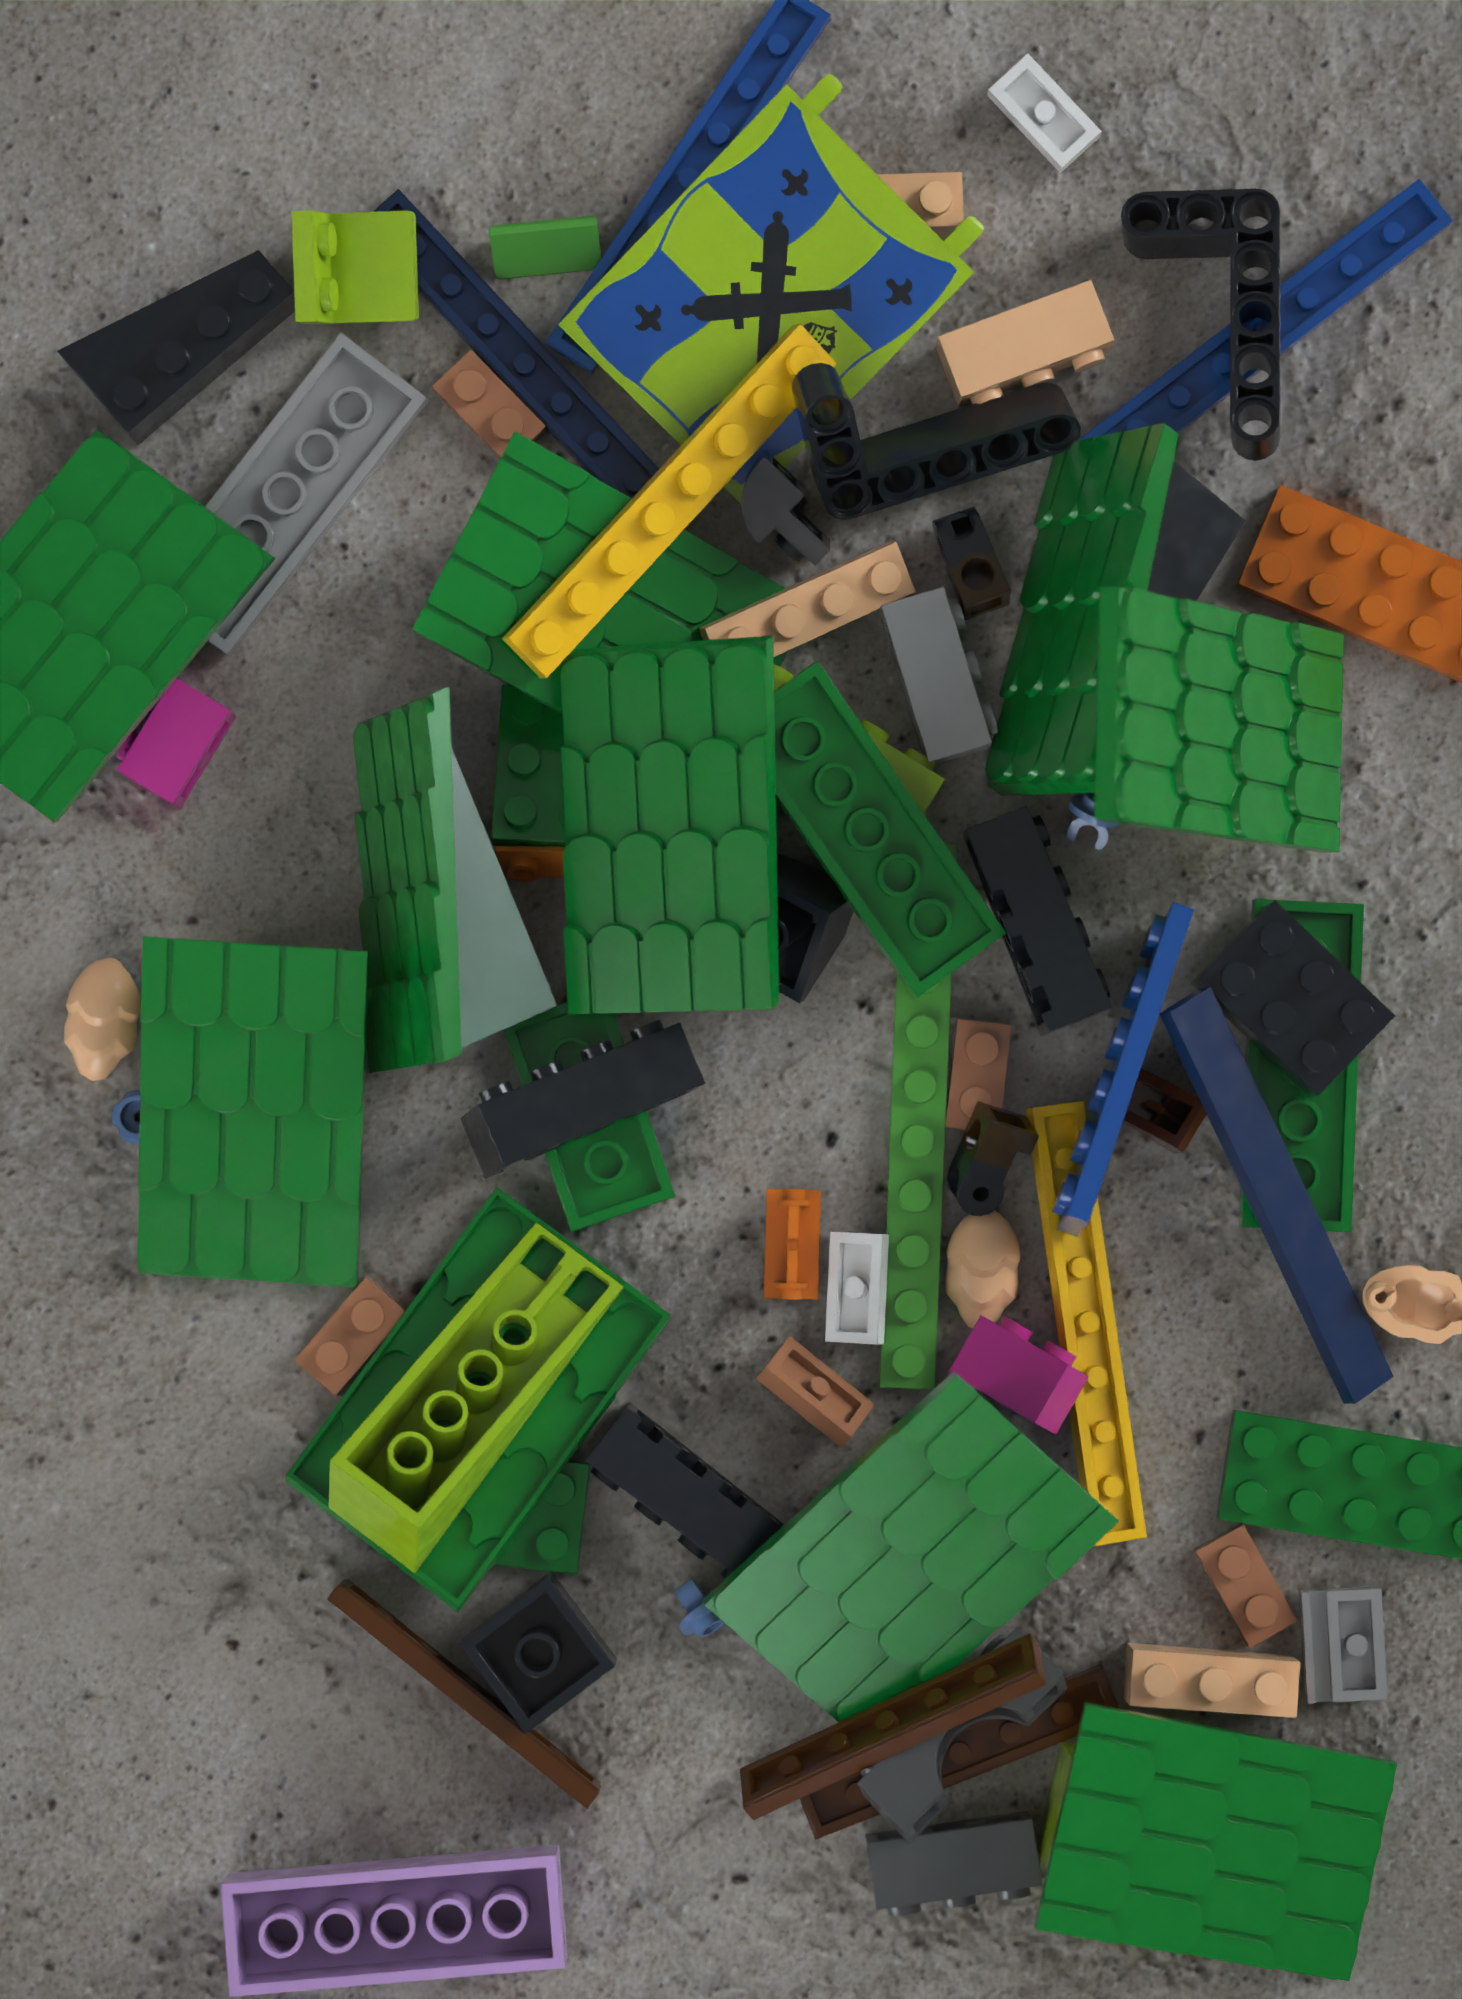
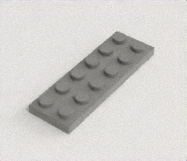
M343 333L337 336L205 506L276 558L208 640L228 657H231L428 403L427 397Z

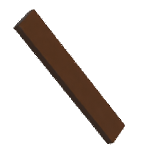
M349 1579L341 1581L327 1598L333 1605L586 1809L598 1796L601 1788L600 1781L534 1728L525 1734L501 1701Z
M1029 1633L740 1768L743 1809L752 1820H755L1046 1685L1040 1645L1032 1634Z
M1100 1664L1065 1678L1067 1689L1029 1727L1011 1720L989 1719L977 1722L964 1729L955 1737L945 1753L941 1771L943 1789L1077 1737L1084 1702L1120 1709L1103 1666ZM861 1771L800 1798L815 1840L880 1815L863 1797L857 1783L863 1778L860 1774Z

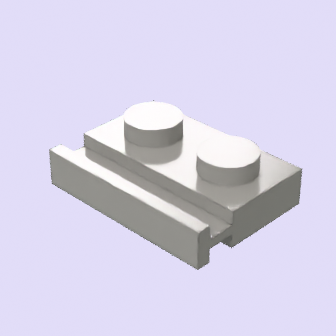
M1376 1586L1313 1591L1298 1590L1305 1702L1312 1704L1331 1701L1388 1700L1382 1589Z

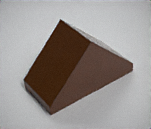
M1141 1068L1123 1123L1170 1152L1178 1154L1185 1151L1207 1114L1199 1097Z

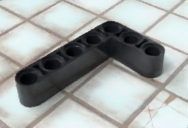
M1256 188L1137 193L1125 202L1121 212L1124 246L1130 254L1142 259L1230 257L1231 442L1237 454L1247 460L1257 461L1266 459L1275 452L1280 441L1279 203L1273 194ZM1256 216L1264 218L1268 221V224L1262 228L1253 229L1243 225V222L1248 218ZM1199 218H1205L1213 222V225L1205 230H1194L1188 226L1190 222ZM1142 220H1153L1159 224L1157 228L1147 232L1138 231L1134 228L1135 224ZM1259 267L1268 271V275L1262 279L1252 280L1243 276V272L1249 268ZM1252 318H1261L1269 324L1260 331H1249L1242 326L1245 321ZM1252 369L1263 370L1269 375L1266 380L1259 383H1250L1242 378L1244 373ZM1257 420L1266 423L1269 429L1260 435H1250L1244 432L1242 427L1249 421Z
M825 363L810 364L802 368L795 375L792 382V393L813 478L829 514L842 520L857 518L1062 453L1070 449L1080 436L1081 426L1062 388L1048 382L1029 386L1001 395L999 398L980 405L977 403L862 440H860L853 406L834 367Z

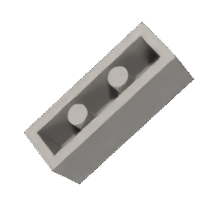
M940 587L881 605L879 615L922 754L927 757L928 763L935 762L938 765L988 750L992 744L990 735L998 733L990 703L984 702L980 704L974 683L982 681L975 653L973 650L964 652L958 631L966 629L958 599L948 600L945 588Z

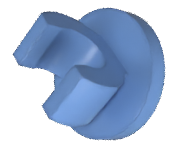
M1084 793L1071 797L1068 808L1073 815L1068 825V840H1075L1080 827L1091 825L1098 831L1095 848L1103 849L1108 841L1110 828L1117 827L1120 824L1094 820L1095 793Z
M692 1578L674 1590L676 1596L688 1612V1615L679 1623V1629L683 1635L696 1633L698 1638H703L712 1634L724 1624L719 1617L701 1602L706 1595L699 1584H696Z

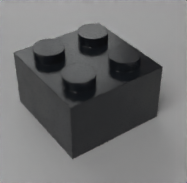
M551 1571L469 1632L459 1643L460 1647L525 1734L615 1667L617 1662L616 1656Z

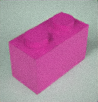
M176 679L148 712L150 716L141 731L138 733L134 730L121 745L117 758L122 762L117 771L181 809L235 721L236 715L228 708L183 681Z
M981 1315L948 1373H956L970 1386L1056 1435L1088 1379V1376L1072 1367L1076 1356L1048 1340L1043 1349L1029 1343L1028 1340L1033 1332L1006 1316L1003 1317L998 1325Z

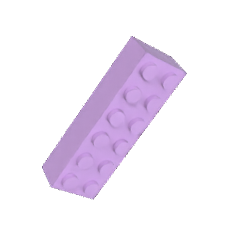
M559 1845L229 1873L221 1883L229 1997L565 1968L567 1963L568 1949Z

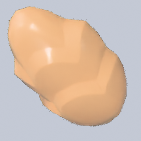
M111 957L96 960L83 969L76 978L66 1003L68 1015L64 1025V1043L71 1051L80 1074L91 1081L106 1079L115 1070L120 1060L134 1051L137 1040V1020L141 1012V1000L138 989L130 973L124 968L122 963Z
M994 1210L990 1214L983 1216H973L970 1214L966 1216L955 1228L946 1250L948 1265L945 1274V1293L957 1306L961 1318L971 1329L974 1328L981 1315L996 1323L1004 1309L1017 1297L1019 1278L1017 1267L1021 1258L1020 1245L1010 1223Z
M1406 1264L1383 1269L1367 1281L1363 1289V1304L1371 1318L1389 1333L1401 1338H1415L1425 1343L1441 1344L1453 1335L1462 1334V1282L1458 1275L1446 1271H1429L1419 1265Z

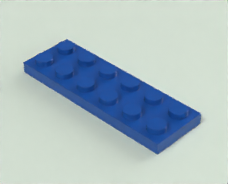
M1173 902L1165 917L1156 914L1152 925L1147 930L1139 954L1140 957L1148 959L1146 968L1139 965L1135 976H1132L1122 1004L1123 1008L1131 1010L1129 1018L1121 1017L1118 1026L1114 1028L1104 1057L1114 1061L1111 1071L1103 1069L1100 1078L1095 1083L1087 1107L1088 1110L1096 1112L1093 1123L1085 1121L1072 1150L1070 1161L1078 1163L1079 1166L1075 1175L1068 1173L1065 1181L1062 1182L1052 1210L1053 1213L1062 1215L1057 1227L1059 1231L1078 1237L1089 1223L1194 909Z

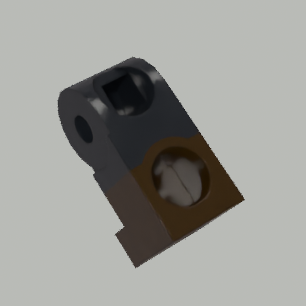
M973 506L933 520L934 534L946 563L945 568L956 598L959 601L964 621L1010 605L1011 589L976 508Z
M979 1101L977 1102L947 1175L948 1186L966 1213L973 1216L987 1215L996 1210L1003 1201L1004 1187L1002 1182L1005 1180L1017 1151L1031 1155L1039 1138L1038 1133L1026 1116Z

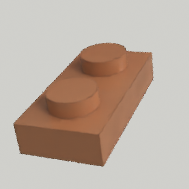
M471 349L432 386L433 391L499 459L502 457L514 431L533 442L547 431L546 426Z
M965 1019L956 1020L945 1128L966 1130L978 1101L1003 1109L1012 1025Z
M367 1276L294 1361L332 1394L337 1396L383 1343L406 1309Z
M791 1336L784 1341L756 1378V1380L840 1448L854 1435L875 1405Z
M1240 1523L1194 1549L1195 1554L1249 1648L1298 1622L1244 1524Z

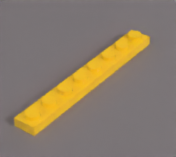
M801 324L793 325L502 638L540 678H547L796 409L792 393V382L795 375L802 368L810 364L825 363L832 367L837 364Z
M1084 1101L1025 1109L1026 1117L1039 1135L1032 1151V1159L1059 1346L1076 1356L1072 1367L1088 1376L1086 1383L1069 1411L1079 1485L1119 1520L1094 1546L1147 1538L1098 1196L1089 1223L1078 1237L1057 1230L1062 1215L1052 1212L1062 1182L1065 1181L1068 1173L1075 1175L1079 1166L1078 1163L1070 1161V1157L1079 1131L1083 1129L1085 1121H1087Z

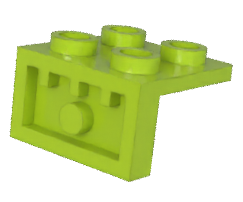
M314 210L291 211L295 322L343 324L418 320L416 215L414 212L408 210L325 213Z

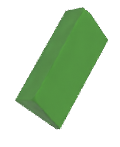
M594 216L492 225L491 228H488L494 273L498 279L592 271L601 260L597 217Z

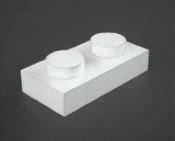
M1028 53L988 89L987 96L1060 173L1101 135L1102 131Z
M830 1232L825 1342L884 1344L889 1234Z

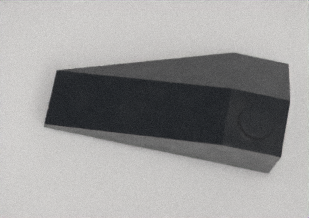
M777 853L779 992L800 1004L805 1000L845 937L854 910L828 873L810 864Z

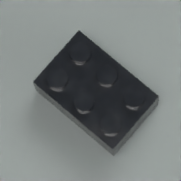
M1276 900L1267 904L1191 982L1197 990L1199 988L1211 987L1224 1016L1309 1098L1319 1096L1395 1017L1378 998Z

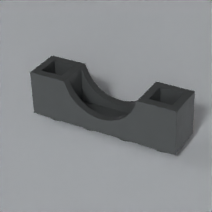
M1017 1628L1006 1638L1003 1635H999L984 1648L980 1656L1024 1635ZM1042 1652L1046 1685L861 1770L860 1774L863 1778L857 1784L863 1797L909 1844L949 1805L942 1785V1763L949 1745L959 1733L977 1722L989 1719H1006L1029 1727L1067 1689L1064 1674Z

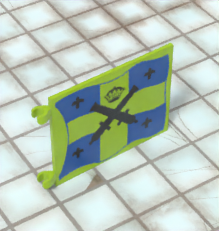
M831 74L825 75L803 100L786 84L558 324L680 446L793 325L801 324L837 363L834 368L837 370L847 395L851 400L974 273L959 256L983 233V225L975 217L967 216L943 241L818 116L843 89L842 84ZM797 409L785 419L723 487L741 505L748 472L765 449L786 467L805 447Z

